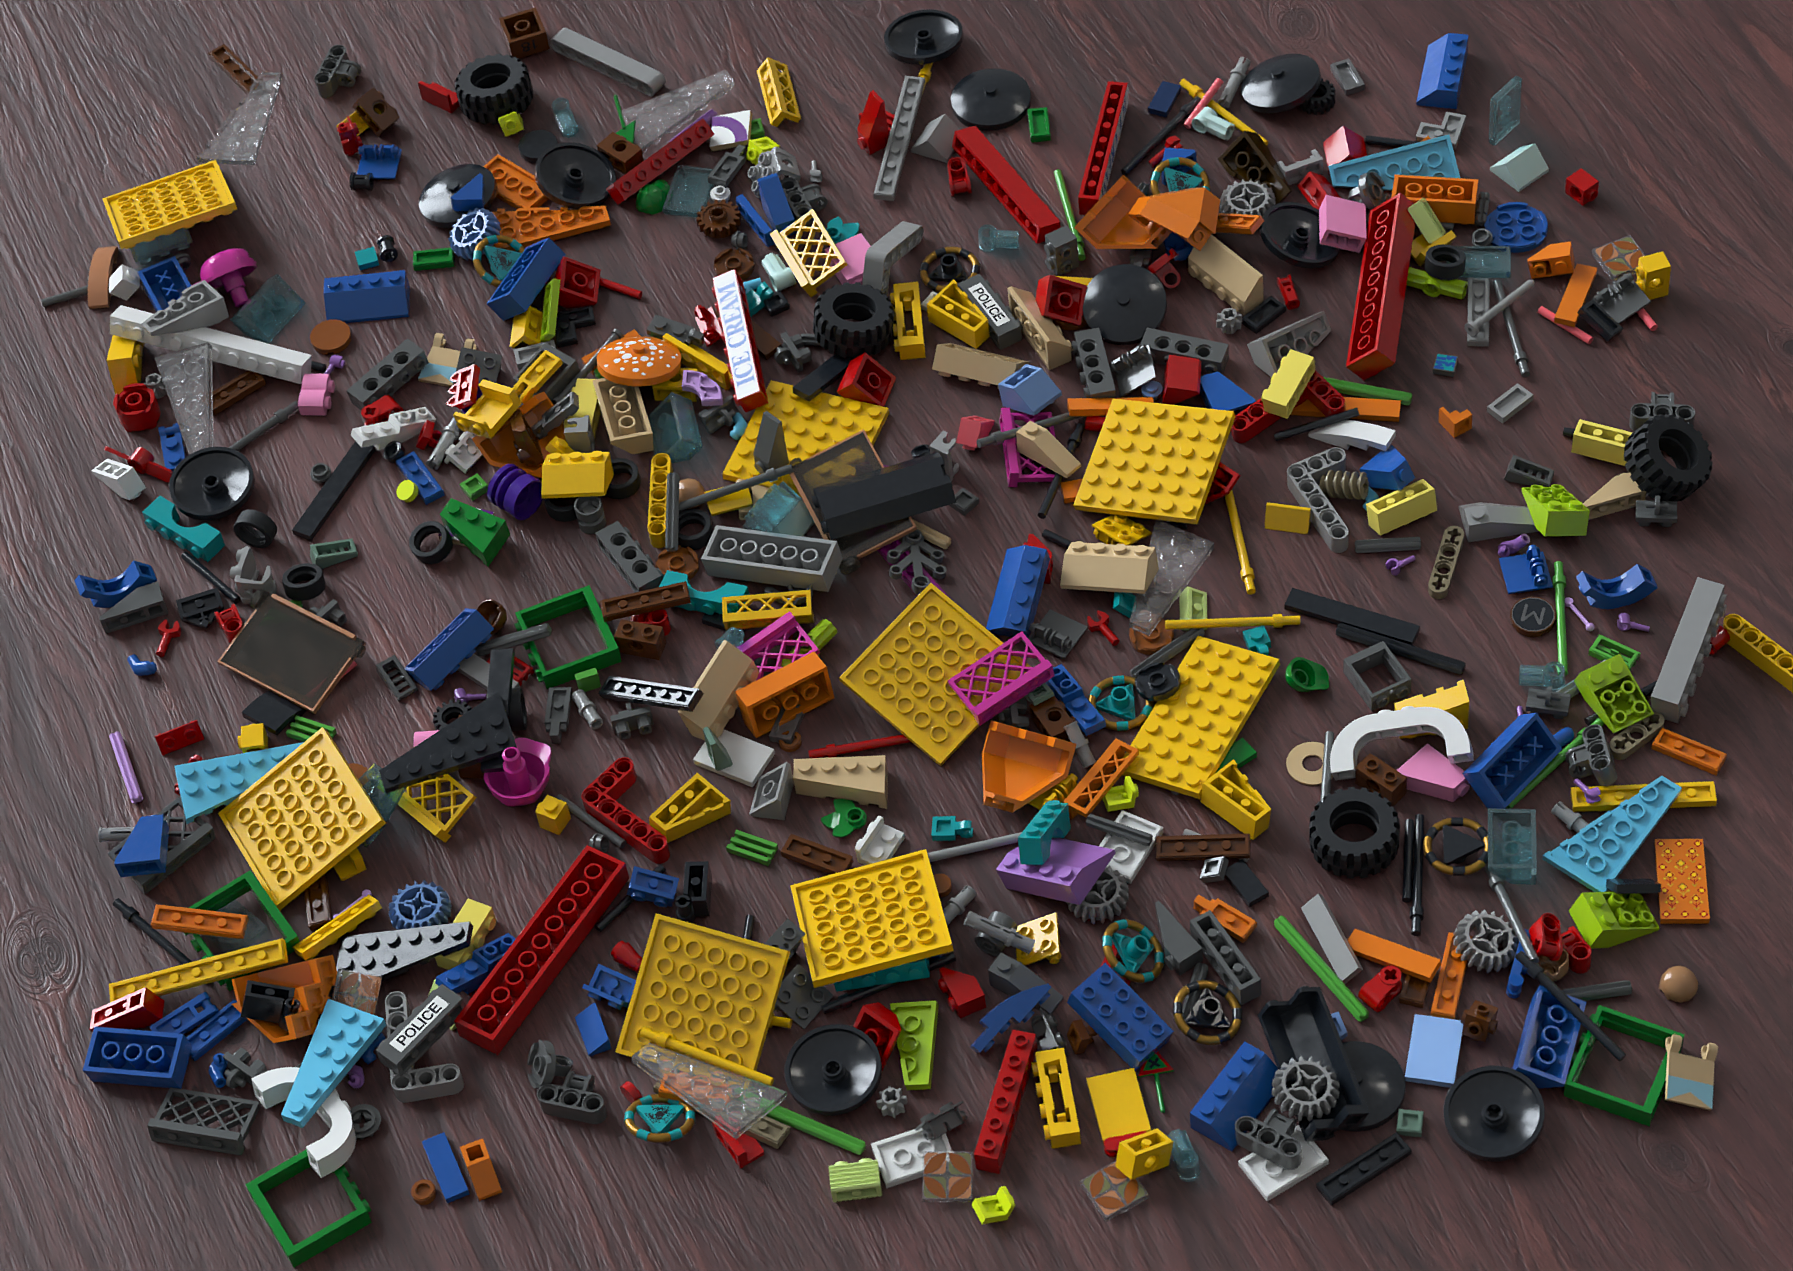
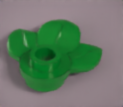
M834 799L836 812L821 818V822L825 827L833 829V837L839 838L850 835L854 829L862 828L867 822L866 813L861 808L855 807L854 803L847 799Z

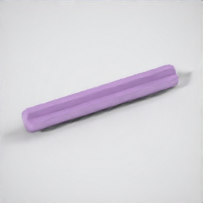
M120 732L111 733L109 738L131 802L136 804L143 800V796L123 737Z

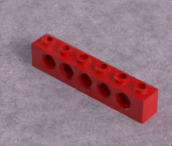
M702 118L607 187L606 190L616 204L619 205L715 135L704 118Z
M1012 1029L974 1152L975 1166L978 1170L997 1174L1001 1172L1032 1070V1062L1035 1060V1052L1038 1050L1036 1034Z

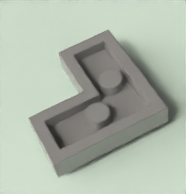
M1446 112L1441 126L1421 122L1416 134V141L1420 142L1427 136L1433 139L1450 134L1453 149H1456L1466 123V115Z

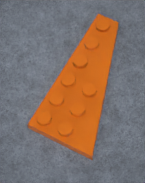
M584 206L577 210H569L568 207H560V210H550V207L518 208L516 211L497 209V212H492L500 222V235L515 239L524 248L548 237L554 241L611 226L606 206ZM498 242L497 244H494L492 246L505 250L516 251L514 248H512L510 245L506 243Z

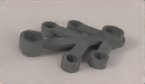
M917 529L903 536L902 543L895 549L888 551L887 561L891 564H896L890 567L889 576L895 580L900 579L902 572L912 564L914 577L911 588L915 594L919 595L930 584L929 578L923 575L922 565L933 571L934 578L939 580L945 578L946 567L938 565L943 562L944 553L924 542L922 532ZM910 548V554L900 561V555ZM919 549L931 555L930 559L921 554Z

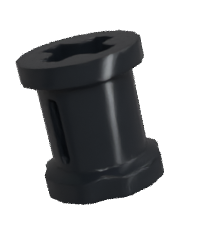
M352 172L349 180L351 190L358 188L372 191L374 186L373 174L361 175Z
M390 235L381 236L377 240V246L381 251L380 258L384 262H392L398 257V251L394 248V238Z

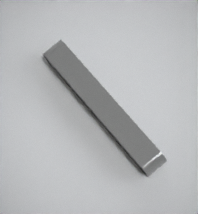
M562 28L550 40L551 47L557 53L648 96H653L666 83V79L661 72L568 28Z

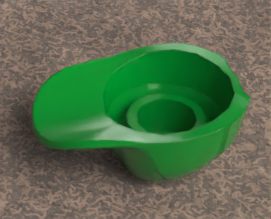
M659 179L643 186L637 194V210L651 215L661 212L665 208L670 195L669 184Z
M1296 657L1286 668V682L1296 691L1309 692L1329 688L1327 670L1316 662Z

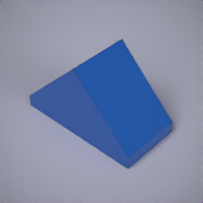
M1165 148L1163 161L1182 157L1197 163L1196 151L1193 149ZM1184 165L1168 167L1183 173L1192 169ZM1163 171L1161 177L1162 183L1165 185L1167 182Z
M481 173L451 197L452 209L454 211H474L475 208H484L485 187Z

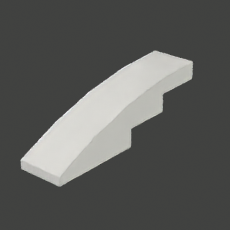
M1344 420L1312 430L1308 436L1347 450L1351 445L1366 451L1369 446L1387 451L1396 437V431L1374 424Z

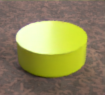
M410 480L402 481L397 488V497L407 503L413 501L418 494L417 484Z

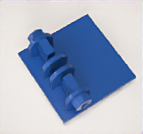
M363 144L359 146V154L362 155L357 174L367 175V173H372L374 179H395L402 149H399L395 144H381L379 148L375 144L374 149L372 145Z
M1530 545L1526 554L1499 558L1508 594L1553 588L1544 553L1540 552V548L1536 545Z

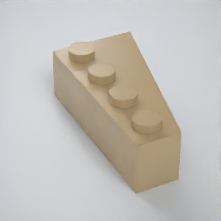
M885 755L794 759L793 780L796 794L826 798L828 796L837 799L858 801L861 805L868 806L870 803L879 805V808L887 809L888 769Z

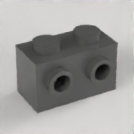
M1067 225L1045 235L1044 249L1047 255L1045 263L1050 271L1053 270L1057 276H1060L1079 267L1077 237Z

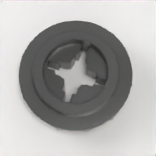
M360 1104L352 1107L350 1114L356 1138H360L363 1141L365 1137H373V1133L379 1130L380 1123L382 1122L379 1111L369 1104ZM362 1116H364L366 1120V1123L364 1124L363 1128L359 1126V1123H361Z

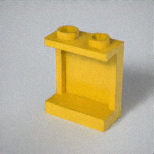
M483 379L478 385L483 394L476 401V404L466 414L455 412L453 416L460 430L491 439L522 403L514 388Z

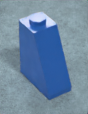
M777 173L757 180L762 208L773 231L777 229L780 233L794 223L795 219ZM797 231L792 232L788 236L797 234Z
M1220 372L1201 376L1200 395L1207 409L1234 411L1236 416L1256 402L1252 396Z
M1390 445L1387 451L1382 450L1359 469L1361 473L1366 472L1369 487L1402 490L1415 479L1407 460L1393 445Z
M163 814L140 817L114 861L120 877L166 872L169 826Z

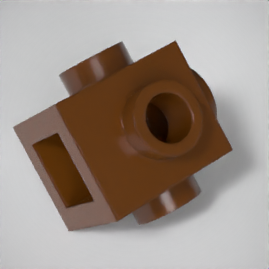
M1475 1000L1470 1009H1465L1461 1018V1024H1464L1462 1034L1469 1036L1473 1040L1485 1042L1490 1034L1494 1035L1496 1032L1498 1008Z

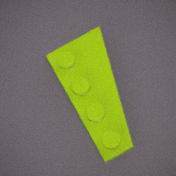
M937 1001L890 1003L891 1011L897 1015L902 1029L897 1039V1045L901 1057L900 1061L905 1087L907 1090L931 1089L939 1005Z

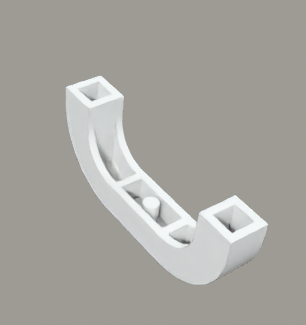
M1406 706L1396 711L1381 710L1376 714L1366 715L1354 720L1339 733L1334 741L1330 755L1331 774L1335 781L1355 778V767L1357 766V758L1361 749L1369 742L1378 739L1427 732L1437 734L1446 742L1447 757L1451 764L1474 761L1473 749L1463 725L1452 714L1442 709Z
M278 1068L264 1072L251 1079L255 1096L265 1109L288 1099L300 1068ZM336 1089L332 1091L316 1111L330 1128L329 1133L322 1139L306 1146L310 1165L321 1178L340 1168L352 1155L356 1144V1135L350 1114L351 1110L345 1100H340Z

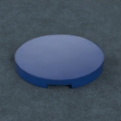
M1509 202L1497 206V209L1487 216L1484 228L1492 233L1493 241L1491 244L1506 252L1521 253L1533 250L1544 242L1548 233V221L1542 211L1528 206V203Z

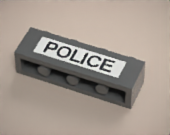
M977 274L958 283L961 291L968 295V299L972 304L975 303L988 319L990 338L1000 350L1022 340L1021 331L1023 326L1020 320L1013 317L1011 309L1002 303L998 293H994L988 280H984L980 274Z
M443 984L436 990H433L428 998L420 1006H417L412 1011V1014L404 1022L400 1023L387 1039L379 1044L376 1052L380 1062L402 1077L454 1024V1020L465 1007L463 998Z

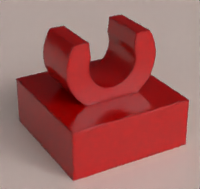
M427 420L418 436L417 448L424 450L427 444L435 448L439 441L434 438L439 439L442 433L438 430H433L434 422Z

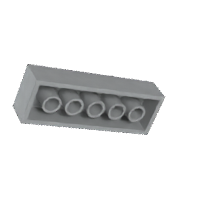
M716 525L701 560L708 576L781 586L791 584L792 587L807 589L812 584L813 590L828 592L843 557L837 541Z
M1697 577L1651 695V709L1654 712L1661 713L1665 720L1678 724L1681 716L1685 717L1689 707L1687 703L1689 696L1693 697L1697 686L1695 684L1696 677H1701L1704 656L1708 657L1712 648V644H1710L1711 638L1717 636L1720 626L1718 624L1719 617L1723 618L1727 609L1725 604L1727 594H1724L1725 585Z

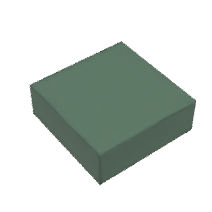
M1399 1109L1396 1130L1398 1135L1421 1137L1424 1111Z

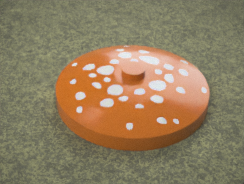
M644 336L627 337L605 345L598 352L597 369L604 378L620 385L651 386L663 383L677 375L681 369V353L677 347L662 339Z

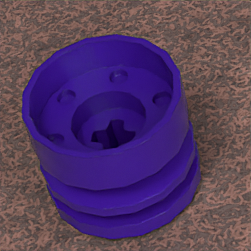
M507 464L501 467L492 477L488 486L487 497L492 504L505 510L511 516L518 520H525L532 516L542 503V482L531 474H527L516 465Z

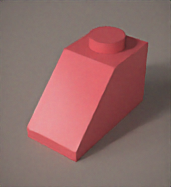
M975 415L962 417L956 443L963 444L962 448L974 451L975 448H978L977 439L989 435L995 420Z

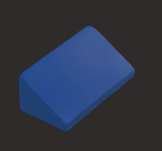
M593 1003L575 1016L589 1057L612 1049L596 1003Z

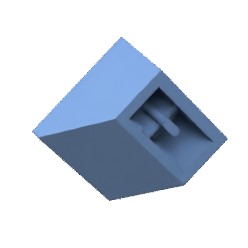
M1028 364L998 384L1004 407L1033 416L1062 396L1061 390L1042 368Z

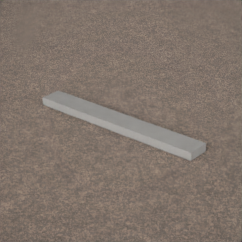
M905 76L874 190V199L894 201L925 85V78Z

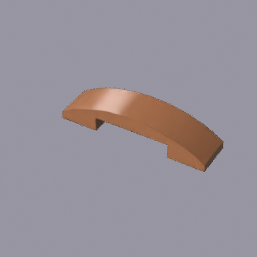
M118 246L97 248L92 257L88 279L89 309L105 308L110 305L109 278L112 274L113 264L117 263Z

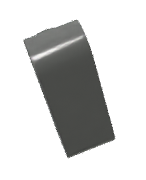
M334 45L329 49L314 77L318 94L323 98L334 95L338 86H354L356 76L362 71L358 63L349 60L346 48L343 45Z
M787 177L780 181L795 221L811 209L817 212L826 207L828 200L822 195L818 184H811L801 188L797 180L792 177ZM811 218L807 221L805 227H812L814 219Z
M1651 392V403H1637L1631 407L1629 426L1633 431H1636L1650 418L1665 414L1674 415V418L1681 417L1684 419V422H1690L1694 425L1695 409L1689 405L1674 404V392H1670V394Z
M1590 725L1582 732L1584 744L1571 748L1566 752L1565 758L1570 765L1568 768L1569 774L1574 778H1583L1594 774L1599 785L1609 786L1618 778L1610 744L1600 725Z
M569 1071L563 1086L544 1084L537 1090V1098L541 1110L547 1115L590 1124H600L607 1118L603 1097L597 1093H592L595 1085L594 1075L583 1076L575 1074V1071Z
M1272 1109L1264 1122L1249 1116L1240 1117L1236 1121V1142L1239 1146L1288 1170L1298 1168L1302 1161L1301 1144L1298 1140L1291 1137L1296 1128L1297 1119H1289L1279 1114L1277 1109ZM1270 1141V1142H1273V1143H1271V1144H1265L1264 1142ZM1292 1152V1153H1295V1154H1293V1155H1287L1286 1153Z

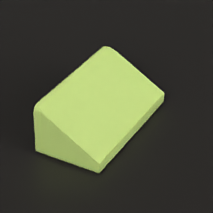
M1422 198L1408 208L1410 215L1428 243L1434 242L1446 233L1425 198Z
M1189 586L1182 591L1179 596L1180 620L1207 619V592Z

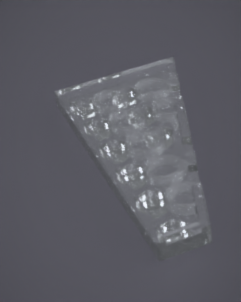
M723 70L622 110L626 126L636 120L634 143L640 146L643 153H645L647 147L651 144L656 145L659 143L662 136L674 132L692 119L695 112L698 110L703 111L713 99L718 100L735 87L734 81L727 70Z
M262 72L250 87L249 94L245 98L242 97L238 108L232 110L218 128V134L215 138L208 141L205 151L198 154L196 157L198 163H208L216 160L218 164L255 165L282 81L281 73Z
M207 342L155 357L189 455L198 450L213 447L212 345Z
M1160 520L1155 522L1149 547H1155L1159 570L1145 594L1137 593L1129 621L1130 628L1148 636L1214 550V542Z
M648 1043L632 1055V1063L735 1139L787 1099V1092L652 1043Z

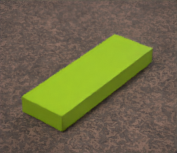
M553 278L545 286L541 342L550 341L555 336L560 289L559 279Z

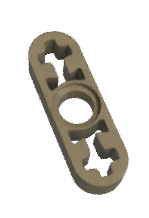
M1654 712V715L1627 727L1610 741L1613 758L1624 760L1657 736L1661 728H1664V716L1661 713ZM1639 732L1643 737L1641 739H1634L1630 734Z

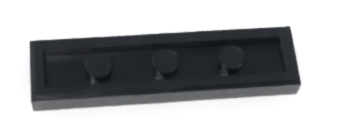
M839 354L833 355L793 387V393L807 401H811L845 374L850 361L853 360L852 357L842 358Z
M1396 1132L1316 1183V1188L1332 1206L1410 1156L1412 1150Z

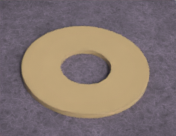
M1306 742L1293 748L1286 760V767L1290 776L1304 785H1321L1323 765L1317 771H1308L1303 767L1302 762L1309 756L1319 757L1323 762L1324 744Z

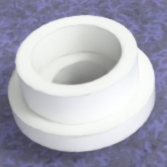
M716 186L710 192L711 199L713 201L717 199L718 202L725 199L727 203L731 195L729 188L724 186Z

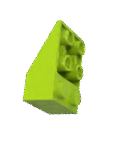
M1554 484L1551 487L1540 485L1522 487V493L1534 525L1544 536H1586L1590 510L1577 500L1573 494L1569 493L1564 486Z
M1621 654L1580 672L1574 680L1584 700L1613 734L1654 715Z
M1583 892L1569 909V913L1583 939L1591 949L1609 948L1660 929L1640 893Z

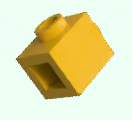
M263 723L241 726V735L237 739L239 749H242L243 753L268 749V735Z
M547 795L543 802L537 805L536 816L540 828L560 835L571 819L567 802Z

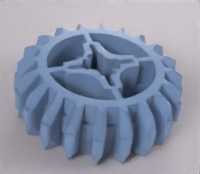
M475 208L474 211L469 210L468 214H463V217L457 219L458 222L452 225L453 230L449 232L451 236L448 240L450 241L451 249L456 255L465 260L471 259L473 261L474 250L481 240L488 236L500 235V222L492 212L484 208Z
M424 880L421 884L415 881L413 886L406 884V889H398V895H393V902L389 903V918L396 930L448 924V918L451 917L450 909H452V904L448 893L443 890L441 885L436 886L434 882L428 885Z

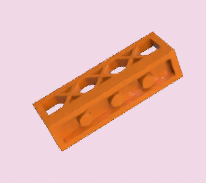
M1116 738L1064 800L1063 803H1068L1070 818L1074 819L1077 814L1087 818L1139 755V750ZM1125 751L1130 753L1127 758H1123ZM1115 767H1116L1115 773H1114V774H1110V773L1115 769ZM1103 783V787L1101 788V790H1097ZM1090 799V803L1088 804V806L1086 808H1083V806Z

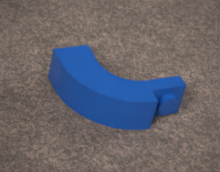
M133 560L121 575L113 579L97 580L78 575L74 581L80 596L90 598L94 607L111 608L136 588L157 581L151 565Z
M1636 564L1621 576L1608 580L1597 579L1584 571L1576 576L1580 584L1579 590L1587 597L1590 606L1599 609H1614L1633 604L1658 588L1651 571L1639 564Z

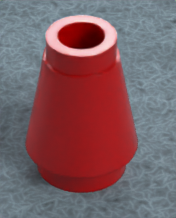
M623 940L618 942L611 951V956L614 957L613 960L638 974L642 957L629 942L625 943Z

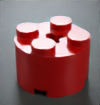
M129 384L123 387V391L119 395L117 392L114 396V408L121 425L126 431H142L153 429L157 426L161 410L154 391L145 384Z

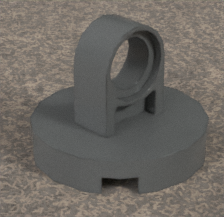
M1367 172L1360 176L1358 187L1353 188L1349 192L1348 200L1364 203L1367 209L1372 210L1388 200V193L1384 194L1382 187L1385 184L1376 172ZM1360 196L1362 200H1356L1353 197Z
M538 1040L539 1043H533L529 1051L527 1065H532V1074H528V1079L533 1088H539L544 1084H551L554 1076H567L568 1072L572 1069L573 1061L566 1056L555 1055V1049L550 1041Z

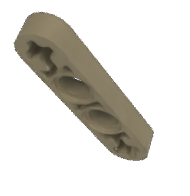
M1450 526L1444 531L1428 585V593L1434 599H1443L1449 593L1464 544V531L1461 527ZM1453 535H1456L1454 543H1451V538ZM1445 551H1452L1455 555L1447 557L1443 553ZM1440 568H1447L1450 572L1441 574L1438 570ZM1438 581L1442 582V587H1440L1439 590H1436V588L1438 587Z

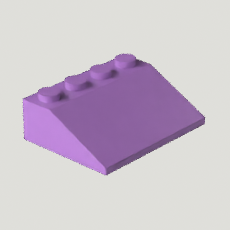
M1052 838L1050 857L1043 865L1020 864L1019 847L1007 853L996 871L1006 889L1080 905L1116 852L1109 848L1062 838Z

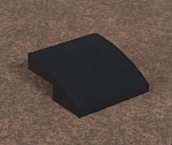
M267 691L250 703L242 711V715L245 719L255 724L263 723L267 731L278 736L289 723H295L296 715L302 717L307 710L272 691Z

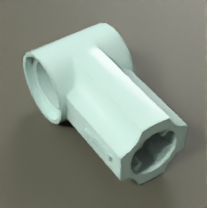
M1205 107L1191 122L1197 132L1203 134L1207 131L1224 140H1229L1235 130L1234 124L1218 117L1217 113L1210 107Z
M770 253L765 256L764 260H762V265L770 276V281L776 292L796 284L790 267L786 268L778 254Z

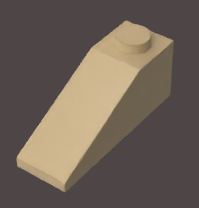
M1029 421L1016 432L1017 451L1065 478H1068L1081 467V463L1047 429Z
M1630 472L1622 473L1612 478L1587 499L1583 505L1590 510V520L1636 507V500H1645L1646 491H1641L1638 488L1639 485L1632 481Z

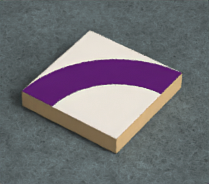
M747 110L713 117L712 131L715 135L710 140L711 150L717 151L734 148L738 145H749L752 126L751 111Z

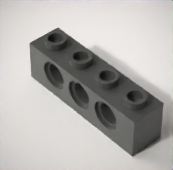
M1094 328L1074 332L1075 341H1071L1073 354L1077 353L1078 355L1075 357L1077 369L1082 371L1079 372L1081 385L1086 386V388H1083L1084 397L1116 398V390L1100 329Z
M1152 328L1146 329L1140 343L1141 346L1150 345L1154 363L1166 365L1169 355L1196 358L1201 360V373L1205 374L1220 372L1223 375L1229 360V344Z
M407 338L346 390L352 404L362 410L365 406L379 400L382 396H392L429 363L426 354L422 348Z
M616 521L595 533L599 548L634 593L660 586L664 578L663 573L659 568L655 569L652 559L648 554L644 555L637 540L633 541L627 527L623 528Z
M1211 910L1190 920L1191 936L1202 947L1203 954L1228 989L1235 995L1239 1004L1243 1005L1260 996V977Z

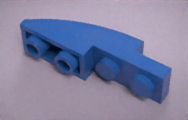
M1062 664L1053 667L1055 676L1048 680L1046 684L1054 692L1056 699L1064 703L1069 717H1074L1082 732L1088 736L1106 727L1105 719L1084 696L1082 687Z
M507 933L474 950L471 959L436 976L435 984L437 986L443 984L456 994L461 991L467 994L473 992L482 985L516 939L510 933Z
M1045 984L1024 990L998 1004L979 1021L986 1029L970 1047L976 1053H980L982 1050L987 1052L995 1043L993 1040L994 1036L998 1032L1002 1035L1011 1025L1010 1019L1016 1024L1021 1021L1026 1023L1034 1014L1032 1011L1033 1007L1037 1003L1042 1005L1050 996L1048 991L1051 986Z

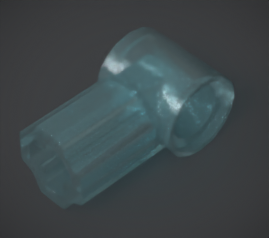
M558 98L552 103L555 121L559 125L562 136L574 137L579 132V129L571 111L570 103L566 98Z
M983 225L978 230L979 249L983 252H992L996 248L1018 249L1019 231L996 230L992 225Z
M731 627L714 641L715 647L718 650L723 640H726L737 648L744 643L743 638L745 634L741 628Z
M1556 661L1550 662L1546 666L1520 665L1519 685L1545 686L1546 688L1552 686V691L1555 692L1565 686V668L1563 664Z
M1177 1129L1171 1131L1167 1137L1173 1141L1171 1154L1177 1167L1178 1176L1183 1181H1194L1200 1174L1198 1154L1194 1151L1186 1130Z

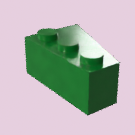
M452 498L440 513L444 527L461 544L469 548L473 555L479 557L487 567H489L510 536L506 520Z

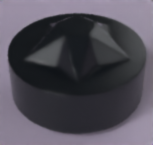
M398 441L390 442L383 451L384 458L390 463H396V460L402 458L405 454L404 446Z
M923 444L913 448L911 451L912 458L915 459L930 454V445Z

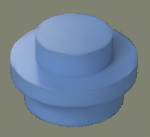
M1150 381L1141 387V392L1144 397H1153L1155 401L1160 398L1163 387L1157 381Z

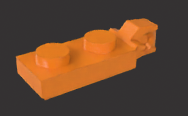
M1198 895L1193 901V909L1199 912L1200 915L1211 910L1225 931L1242 943L1246 941L1257 927V922L1218 898L1209 901Z

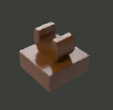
M1082 1019L1072 1021L1066 1036L1076 1055L1085 1052L1087 1045L1094 1042L1092 1036H1096L1097 1033L1090 1026L1085 1027Z

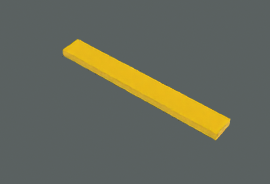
M281 938L109 984L110 1002L145 987L157 996H162L288 963L286 941Z

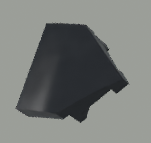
M218 587L176 600L181 620L205 629L216 619L214 612H222L224 609Z

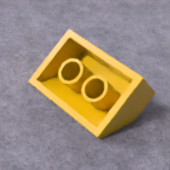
M593 451L591 453L572 452L570 454L551 453L547 455L542 465V499L605 496L614 475L610 452Z

